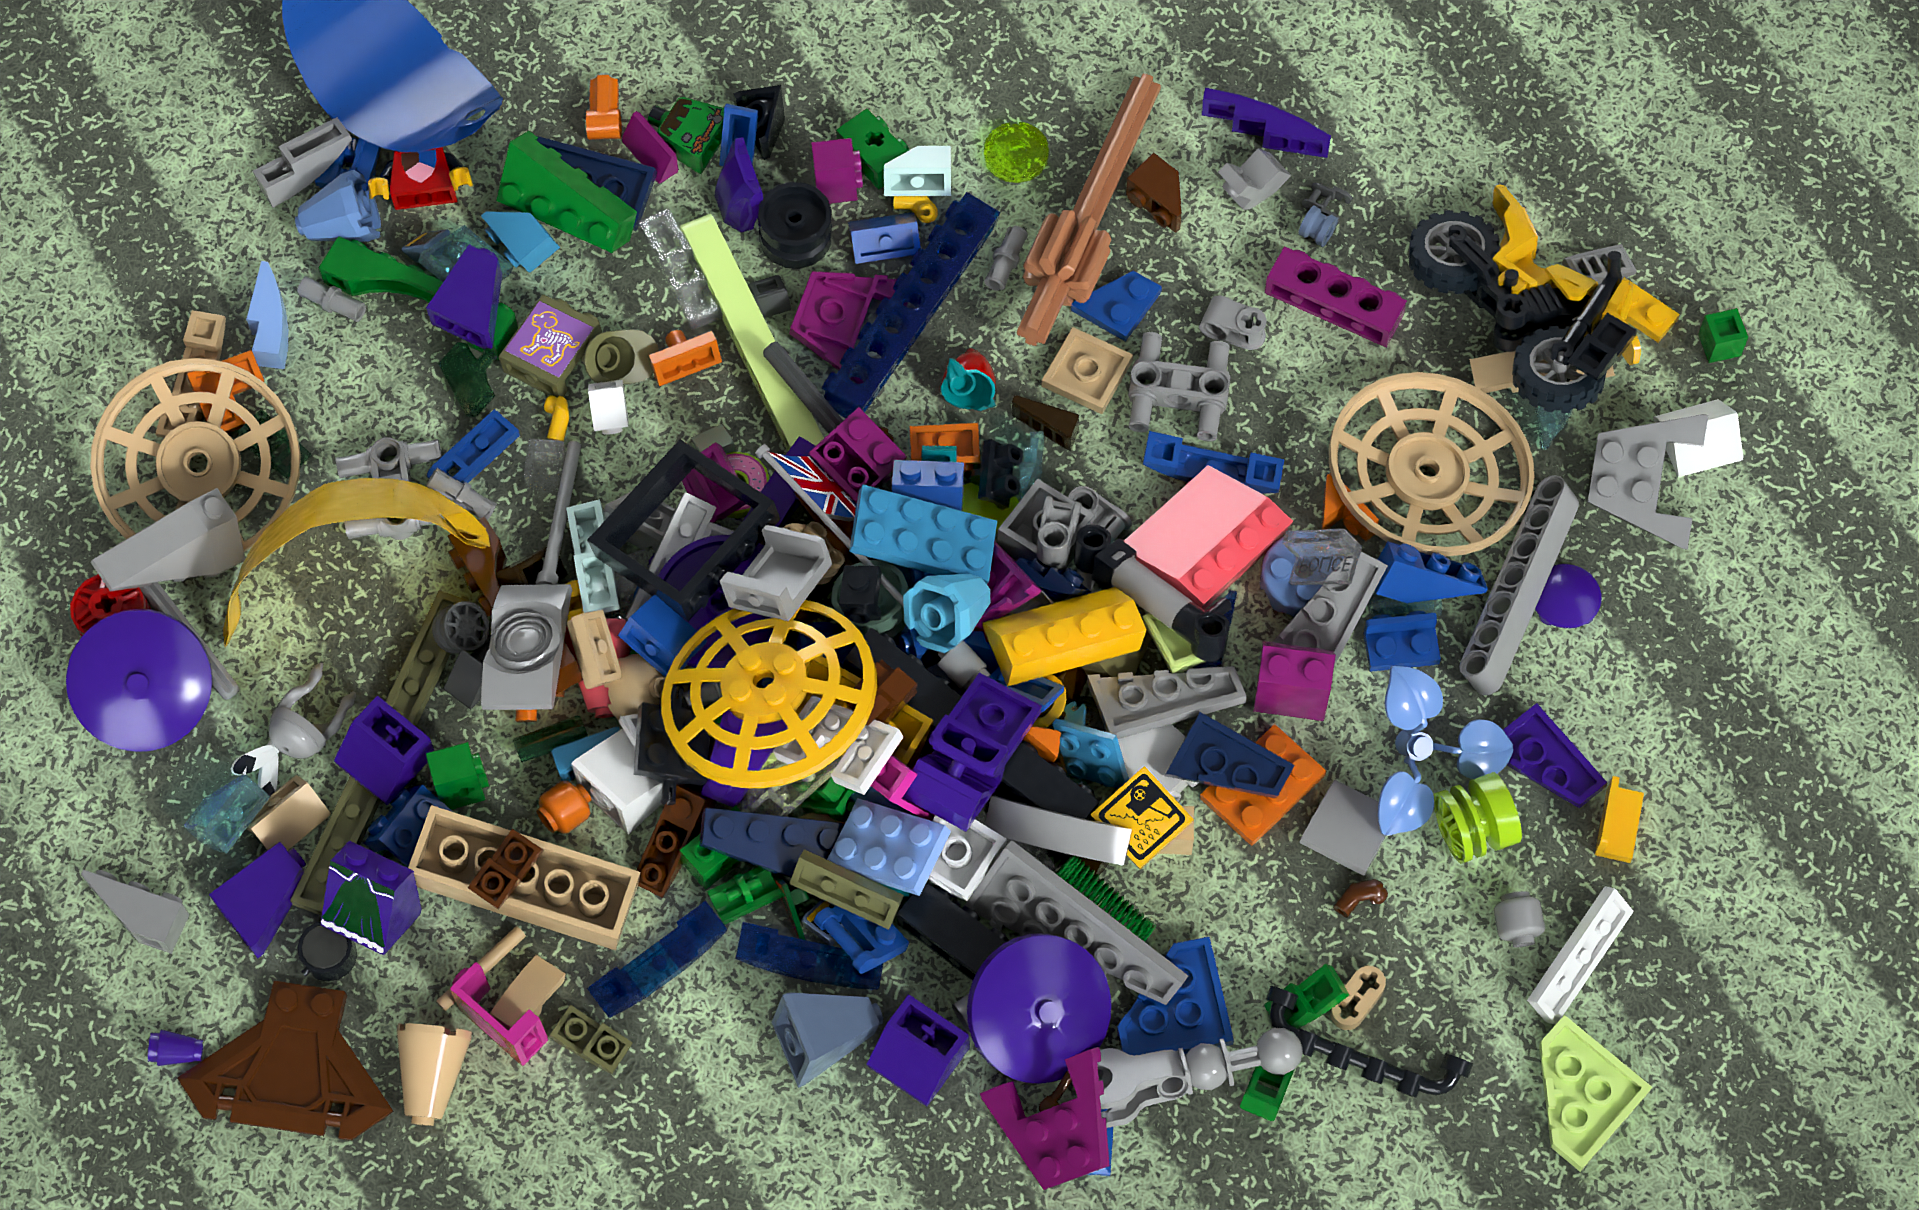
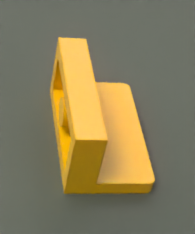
M1612 776L1606 790L1595 855L1631 863L1644 793L1618 787L1620 777Z

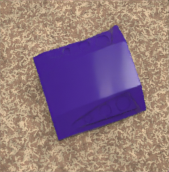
M743 137L735 139L721 169L714 195L723 222L741 233L754 229L755 222L758 219L759 204L763 200V193Z

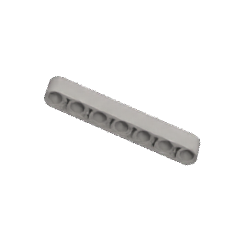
M1552 475L1546 477L1538 484L1461 659L1460 672L1480 695H1491L1502 686L1578 510L1579 501L1561 476Z

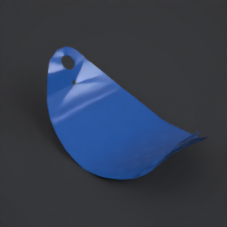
M282 0V18L286 39L292 57L307 87L332 119L338 117L346 130L360 139L384 149L398 152H422L449 146L475 133L502 105L503 97L500 96L486 77L462 53L448 48L441 39L442 35L408 0ZM485 110L484 115L479 119L466 120L474 114Z

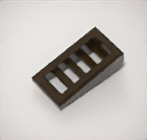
M1014 395L1012 400L1013 417L1068 451H1071L1079 431L1078 414Z
M547 546L497 572L496 578L500 586L536 585L537 575L543 568L544 562L542 558H545ZM560 556L556 570L558 580L567 575Z

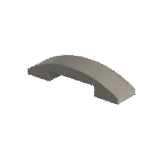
M994 795L991 796L985 826L1007 839L1118 865H1125L1132 829L1045 810L1029 806L1027 803Z

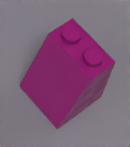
M1263 641L1253 712L1324 721L1331 692L1336 656L1334 651Z

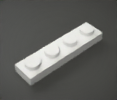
M684 492L648 570L658 576L661 569L676 552L686 545L701 539L716 507ZM639 588L625 618L629 619L632 614L651 598V595Z
M1606 886L1603 888L1527 999L1545 1022L1553 1025L1558 1023L1634 912L1615 888Z

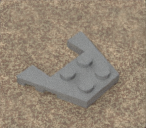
M1701 414L1598 433L1588 503L1648 531L1681 549L1688 550L1693 519L1656 513L1667 443L1704 447L1708 415Z

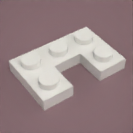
M811 696L798 715L801 721L815 709L821 698ZM833 703L826 716L809 731L819 748L831 741L844 727L854 711ZM874 720L869 726L865 725L831 773L833 781L838 785L865 795L903 739L900 730L877 720ZM796 739L787 744L777 746L773 751L777 760L787 764L807 757Z

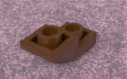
M511 829L492 858L487 859L468 886V889L499 909L520 884L544 850L514 829Z

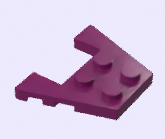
M812 271L789 334L869 393L875 394L886 363L855 353L853 349L872 299L875 298L906 309L917 278L904 276V279H889L888 275H875L874 278L855 277L853 273Z
M1099 1047L1065 1059L1077 1098L1029 1117L1025 1116L1013 1081L980 1093L981 1099L1043 1190L1110 1166L1106 1118L1101 1116L1100 1096L1104 1094L1103 1080H1099L1097 1062H1101Z

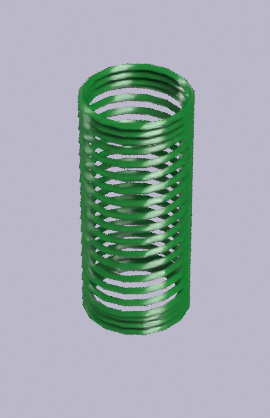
M1071 855L1055 874L1065 881L1069 879L1067 883L1070 885L1076 881L1072 886L1075 889L1082 884L1078 889L1080 893L1088 887L1083 894L1085 897L1090 895L1088 899L1091 901L1096 898L1093 902L1096 905L1102 901L1099 905L1101 909L1108 904L1104 910L1106 913L1114 907L1109 915L1114 917L1117 914L1114 918L1117 921L1123 917L1120 921L1122 925L1129 920L1125 926L1127 929L1135 923L1130 931L1145 942L1155 930L1156 923L1154 924V921H1151L1149 917L1144 918V913L1138 915L1139 908L1133 910L1134 904L1129 905V900L1124 901V895L1118 898L1119 891L1113 893L1114 887L1109 888V883L1104 884V878L1098 881L1100 874L1093 876L1095 870L1089 871L1090 865L1084 867L1085 861H1082V858Z

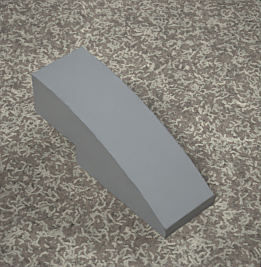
M338 117L278 146L281 157L253 170L260 190L273 208L290 199L316 180L332 165L351 142L350 134Z

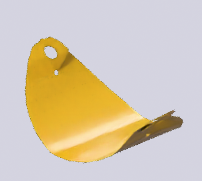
M359 478L323 484L286 509L265 529L250 549L241 566L228 601L223 627L224 646L226 648L240 619L241 601L238 596V590L243 579L276 549L312 527L359 519H415L439 525L465 544L478 548L490 547L486 528L468 510L446 498L438 491L418 483L399 479ZM460 532L476 536L478 539H467Z

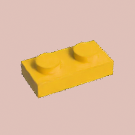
M1630 281V284L1633 285V293L1625 321L1659 343L1677 322L1680 314Z

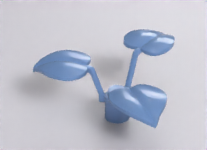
M1405 666L1390 667L1389 684L1385 695V711L1389 721L1394 726L1404 729L1397 735L1395 746L1401 755L1406 756L1404 762L1409 765L1413 777L1406 772L1399 771L1391 775L1384 783L1378 803V823L1380 831L1384 835L1415 830L1423 826L1432 815L1434 809L1433 792L1427 785L1419 783L1421 774L1415 764V760L1422 761L1427 759L1433 750L1459 754L1457 760L1459 773L1467 778L1475 779L1492 772L1499 773L1507 765L1513 753V744L1504 731L1494 722L1484 719L1473 720L1462 728L1458 737L1460 747L1434 743L1432 738L1428 734L1421 732V730L1427 727V718L1435 717L1442 709L1443 696L1437 682L1429 675Z

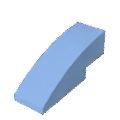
M261 261L246 318L252 335H256L252 352L258 366L285 369L288 352L286 309L269 263Z

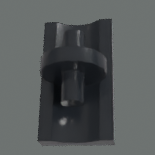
M992 439L983 442L981 469H975L970 473V481L979 486L978 499L994 503L1001 510L1009 508L1010 498L1019 495L1020 482L1012 474L1013 467L1022 463L1023 450L1013 444L1002 445Z

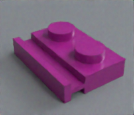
M715 442L701 452L737 476L720 444ZM692 469L682 480L687 493L716 507L710 520L711 523L719 519L723 520L746 504L695 469Z

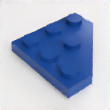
M1210 937L1174 943L1165 958L1186 973L1188 977L1167 1005L1145 995H1138L1137 1000L1127 1015L1125 1014L1117 1026L1121 1051L1128 1055L1135 1056L1161 1050L1178 1051V1048H1183L1184 1054H1187L1191 1048L1200 1043L1213 1044L1220 1047L1219 1039L1224 1038L1226 1046L1233 1045L1234 1043Z

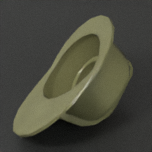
M633 329L607 331L597 334L588 343L581 361L584 362L586 372L590 378L596 383L623 380V385L635 384L645 381L653 374L649 355L658 352L659 349L652 336L644 331Z

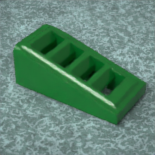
M1256 1066L1240 1108L1269 1121H1274L1294 1070L1285 1074L1284 1077H1280L1263 1070L1262 1066ZM1258 1080L1278 1087L1279 1090H1273L1257 1082Z

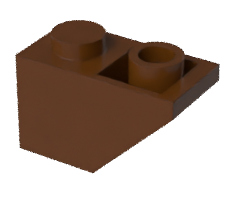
M1153 153L1127 178L1126 195L1137 208L1143 207L1151 213L1153 219L1161 227H1169L1177 233L1181 227L1182 215L1179 172Z

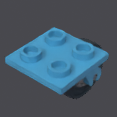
M1080 696L1077 703L1074 701L1065 705V716H1060L1059 719L1056 718L1047 728L1061 732L1059 749L1068 775L1119 789L1129 780L1117 735L1106 732L1093 697Z

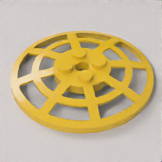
M808 600L802 603L789 621L770 618L756 620L737 628L731 622L752 613L734 608L716 617L699 629L684 644L673 660L666 675L661 695V714L665 730L676 752L688 766L702 776L720 784L739 788H767L785 785L804 779L825 768L847 750L865 727L874 707L877 691V671L871 650L862 633L848 618L830 607ZM800 609L812 611L835 620L846 631L826 638L812 626L795 621L794 619ZM774 628L768 642L749 646L742 637V635L755 630ZM789 629L800 632L815 641L814 644L799 651L783 644ZM718 630L722 637L705 652L697 667L680 670L691 652L706 637ZM855 642L863 664L861 690L840 685V664L835 649ZM727 644L736 653L725 668H707L714 656ZM824 654L828 663V681L809 678L805 663ZM769 677L774 679L765 688L756 687L757 683L763 678ZM702 682H720L723 697L704 709L701 699ZM691 683L690 701L696 717L679 732L674 724L671 711V692L673 684ZM807 693L823 695L815 709L801 721L795 710L804 701ZM835 698L857 704L844 727L830 742L819 748L809 731L826 716ZM727 710H730L737 718L743 720L739 735L722 729L713 721ZM782 719L788 727L787 730L773 735L755 737L758 724L772 723ZM704 729L719 742L736 747L733 769L722 767L704 759L693 751L687 743ZM795 739L807 756L797 762L779 768L759 771L748 770L751 750L774 748Z

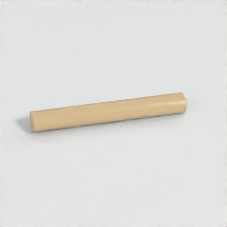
M515 926L477 962L482 967L484 974L489 972L526 937L525 933L518 926ZM450 988L436 1000V1003L445 1012L456 1002Z

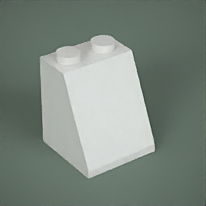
M622 728L576 758L571 765L577 784L583 785L590 794L592 802L629 835L661 805L662 783L651 777L633 775L635 746H633Z

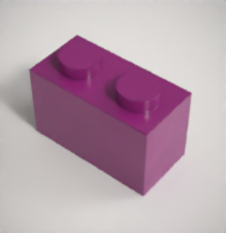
M852 139L811 142L816 188L828 198L829 204L858 201L857 188H863L860 151H853Z

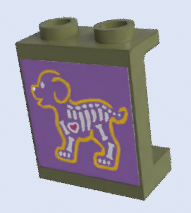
M542 294L499 355L504 373L549 396L558 397L560 395L564 397L568 392L565 380L582 355H584L588 343L597 334L602 333L600 322L594 315L588 312L580 313L572 309L567 302L560 298L552 299Z

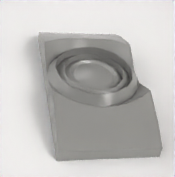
M571 584L501 585L492 608L490 644L483 660L481 706L483 710L554 709L572 594Z

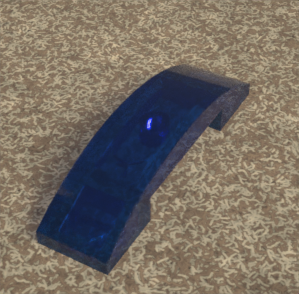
M706 900L676 922L678 927L620 970L616 966L587 988L608 1018L642 1001L682 973L726 933V926Z
M742 922L735 956V959L766 971L809 982L856 989H879L883 964L860 974L852 965L853 960L842 948L779 935L778 930L746 922Z

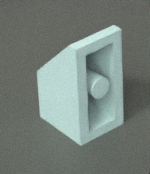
M917 146L884 164V196H951V146Z

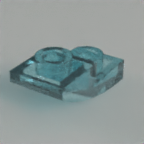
M1043 431L1030 432V445L1023 446L1024 462L1019 464V476H1015L1020 482L1019 495L1014 497L1020 496V500L1037 479L1041 480L1044 456Z

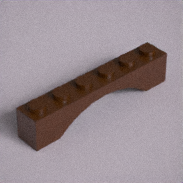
M484 516L478 519V521L486 528L490 547L478 548L467 545L453 534H450L448 538L453 549L449 550L448 554L457 570L462 567L464 568L466 573L462 576L471 593L479 592L481 597L477 599L478 603L487 617L492 615V608L501 587L496 578V573L505 568L507 558L499 538ZM460 532L467 539H478L476 536ZM565 642L556 694L583 680L577 661Z

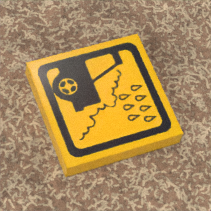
M1145 766L1090 814L1095 821L1132 829L1127 856L1139 870L1194 821Z

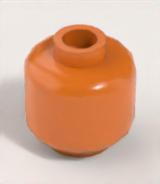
M562 780L539 797V808L536 812L541 822L550 832L558 831L559 833L567 834L589 818L590 808L588 803L592 799L588 791L580 783L575 786L569 781Z

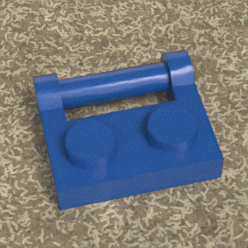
M838 906L833 908L826 907L814 918V923L821 930H826L853 960L852 965L860 974L906 952L909 941L893 924L888 930Z

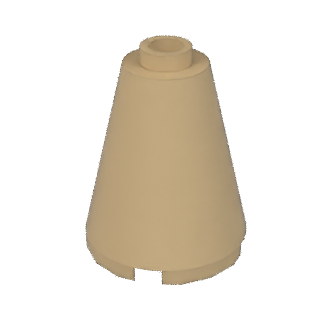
M413 1023L398 1024L397 1038L405 1116L412 1117L411 1124L434 1126V1119L441 1120L443 1118L471 1042V1031L456 1028V1032H452L443 1026Z

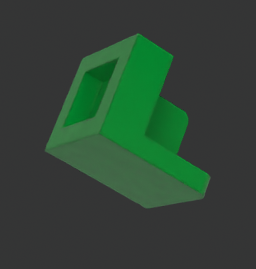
M1738 308L1705 315L1698 333L1708 363L1740 357L1748 340Z

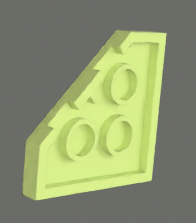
M1564 1015L1540 1042L1539 1049L1551 1148L1581 1172L1651 1091L1652 1086Z

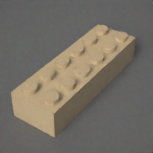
M433 805L430 806L408 866L409 869L414 871L418 888L616 951L639 884V871L523 835L544 851L509 898L497 909L469 890L468 886L487 859L492 858L511 830Z

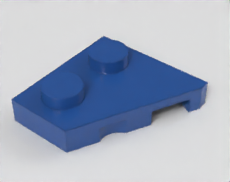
M1133 270L1093 291L1089 300L1085 303H1079L1075 300L1071 304V311L1126 342L1161 294L1162 286Z

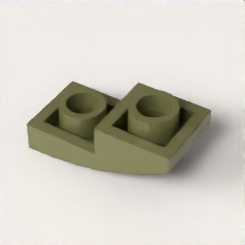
M572 1005L568 1007L549 1035L550 1039L610 1074H613L633 1044L603 1022L600 1025Z

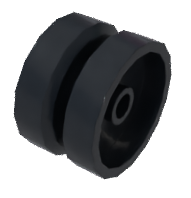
M802 182L784 183L777 185L767 192L759 204L758 212L759 242L763 253L773 263L792 269L812 266L824 258L831 246L832 209L828 198L818 188Z

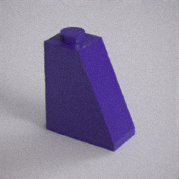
M469 244L426 307L432 325L489 352L494 342L502 281L499 260L492 251L486 248L478 249Z
M281 842L277 843L209 894L216 907L257 959L265 953L293 904L290 900L304 873L302 868L306 866L305 861L294 848L287 851Z

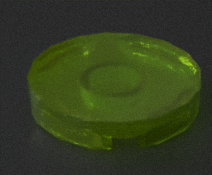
M1009 122L1001 124L992 130L985 140L983 156L986 167L995 177L1005 182L1021 183L1030 181L1040 175L1048 164L1049 148L1047 139L1037 127L1029 123L1019 122V124L1010 125Z

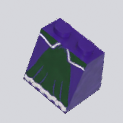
M348 841L330 860L320 925L379 954L385 955L421 914L422 908L414 871L352 841Z

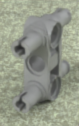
M1154 332L1144 333L1139 359L1134 362L1131 371L1128 392L1129 399L1132 402L1129 422L1130 430L1147 432L1152 406L1199 411L1198 439L1215 441L1217 439L1220 414L1227 408L1231 380L1227 371L1229 344L1223 341H1212L1209 348L1207 367L1159 361L1162 336ZM1147 379L1153 383L1149 385L1141 384L1139 381ZM1210 388L1218 389L1220 392L1212 394L1209 393L1207 390Z
M384 437L377 440L364 453L336 457V466L339 478L370 473L373 478L399 479L411 482L410 469H412V465L439 460L442 457L438 439L408 444L391 437ZM388 456H396L391 461H383V459H385ZM394 518L344 521L348 539L379 534L380 537L383 536L384 538L391 537L395 540H404L409 538L414 532H418L421 526L433 523L407 518L398 523L391 522Z

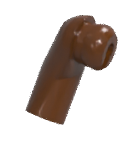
M1376 879L1355 882L1346 889L1333 908L1343 917L1348 918L1360 901L1370 899L1372 904H1381L1387 899L1388 891L1383 887V883Z

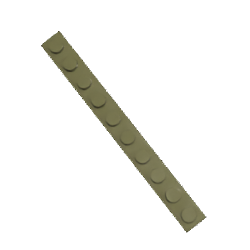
M440 590L386 700L388 705L415 726H417L451 654L441 649L433 637L432 623L434 617L439 610L449 605L463 601L471 602ZM351 776L290 900L294 906L321 916L330 860L348 841L358 845L361 844L381 800Z

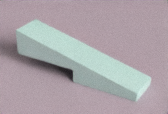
M600 499L566 507L584 613L603 610L606 613L620 609L615 572L611 567L595 557L587 541L606 520Z

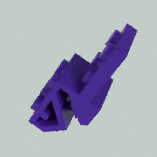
M978 673L949 716L945 714L932 732L929 744L935 750L932 754H927V756L917 760L913 771L918 775L903 795V798L967 832L1002 781L1006 763L1039 717L1042 706L993 679Z

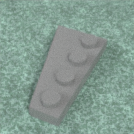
M1355 549L1348 557L1354 558V560H1348L1347 565L1352 566L1346 567L1345 570L1351 572L1343 573L1346 559L1336 571L1342 570L1339 573H1333L1272 642L1332 650L1336 655L1335 666L1388 565Z
M1234 666L1188 669L1187 673L1172 674L1169 673V670L1154 671V675L1133 676V672L1118 673L1117 677L1100 678V674L1087 675V684L1105 730L1108 733L1117 735L1118 739L1194 718L1200 712L1208 714L1246 703L1247 695Z

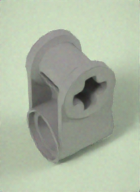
M1218 295L1212 297L1199 325V329L1209 338L1225 341L1247 350H1255L1260 348L1265 342L1266 333L1264 329L1267 320L1265 314L1258 308H1253L1235 302L1228 297Z
M1079 486L1069 493L1068 498L1089 506V511L1095 514L1092 524L1106 528L1110 532L1111 543L1123 530H1128L1132 526L1130 517L1122 509L1112 505L1093 489L1087 486Z
M1047 495L1038 532L1036 554L1043 564L1058 566L1066 560L1073 533L1075 534L1082 503L1076 502L1073 505L1053 500V496ZM1048 542H1056V543H1058L1059 545H1058V546H1050V545H1048L1047 543H1048Z

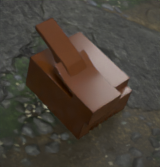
M882 659L879 663L876 662L875 664L877 691L874 707L866 726H869L874 720L889 724L917 693L916 687L918 685L899 667L894 670ZM863 678L854 687V689L861 690ZM844 701L854 711L857 704Z

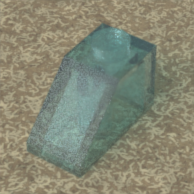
M242 774L205 797L183 827L207 848L227 854L269 800L270 796L247 775Z

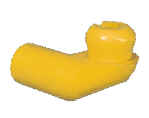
M550 395L544 403V410L547 413L553 414L547 438L564 442L570 418L568 403L563 396L555 397Z

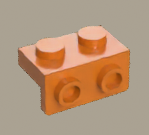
M978 423L909 426L911 460L922 461V446H957V462H964V472H971L974 470V465H980Z

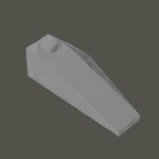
M218 488L181 506L94 558L90 563L109 591L150 586L155 582L169 580L180 582L186 578L204 576V578L215 577L244 562L245 555L237 516Z

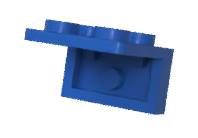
M423 785L408 789L403 788L390 802L393 807L386 816H379L368 829L371 835L364 844L373 852L387 849L408 867L430 806L433 805L453 812Z

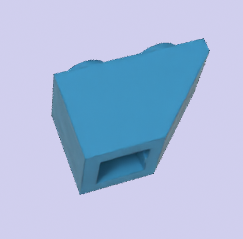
M486 211L481 215L489 225L484 229L485 232L497 245L503 242L508 248L503 254L515 268L522 265L530 273L560 248L531 213Z

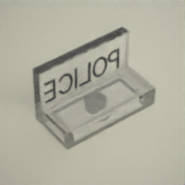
M1345 529L1286 531L1282 544L1296 557L1289 579L1291 585L1352 583L1362 546Z

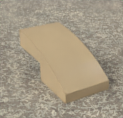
M535 955L510 984L490 1012V1015L507 1030L529 1009L539 1016L542 1005L563 984L566 974L538 955Z

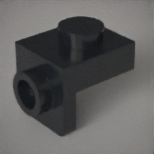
M844 566L839 605L844 616L852 622L864 624L872 620H881L882 612L878 606L882 572L879 566Z

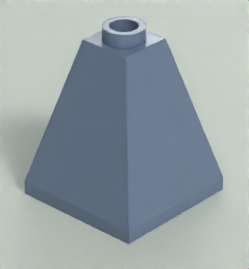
M790 992L783 994L773 1017L772 1025L798 1088L809 1083L872 1037L878 1026L883 1023V1016L878 1004H872L869 997Z

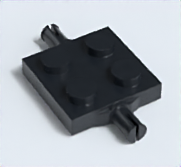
M673 685L671 711L674 724L680 732L696 716L693 711L682 707L684 688L682 686L677 688V685ZM642 702L638 707L633 775L651 777L662 783L660 803L674 805L676 804L677 785L687 783L703 786L707 782V777L702 776L688 766L676 752L665 730L661 705ZM703 729L687 744L693 751L709 761L710 735Z

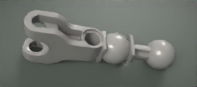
M1272 1028L1262 1034L1257 1040L1256 1046L1229 1052L1224 1038L1219 1039L1220 1047L1213 1044L1200 1043L1191 1048L1186 1055L1183 1048H1178V1051L1161 1050L1135 1056L1128 1055L1118 1049L1100 1050L1101 1062H1097L1099 1069L1098 1077L1099 1080H1103L1104 1094L1100 1096L1101 1109L1107 1110L1101 1112V1116L1106 1118L1107 1128L1128 1124L1146 1106L1181 1098L1186 1093L1188 1095L1193 1094L1192 1086L1200 1090H1213L1222 1085L1226 1079L1228 1080L1229 1087L1234 1086L1232 1072L1262 1066L1264 1070L1272 1074L1285 1075L1294 1070L1301 1062L1302 1044L1294 1032L1285 1028Z

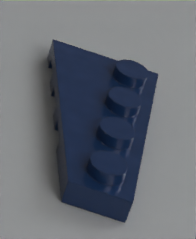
M537 136L539 143L547 149L552 147L562 155L561 159L574 169L580 168L588 174L587 178L599 188L604 186L636 210L637 215L633 230L637 231L657 175L656 168Z

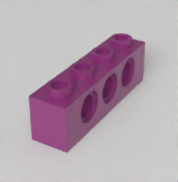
M1284 246L1266 279L1265 294L1386 348L1404 317L1407 300L1402 299L1397 293L1390 290L1384 291L1371 285L1362 277H1353L1340 271L1332 264L1321 263L1312 259L1301 250H1292ZM1309 279L1312 283H1303L1300 280ZM1337 292L1342 294L1343 296L1335 297L1330 293ZM1369 306L1374 310L1367 311L1362 309L1361 307Z

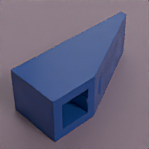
M1387 541L1377 559L1388 566L1375 589V593L1404 603L1483 594L1488 590L1482 572L1477 566L1468 562L1462 564L1449 560L1439 553H1433L1432 555L1424 554L1409 544L1403 543L1399 545Z

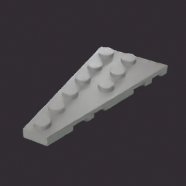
M1012 840L1004 848L965 904L966 907L973 910L977 915L990 920L989 926L1000 931L1006 927L1019 933L1020 936L1036 933L1052 934L1079 944L1095 958L1105 975L1108 973L1124 980L1127 988L1167 1005L1188 977L1181 969Z

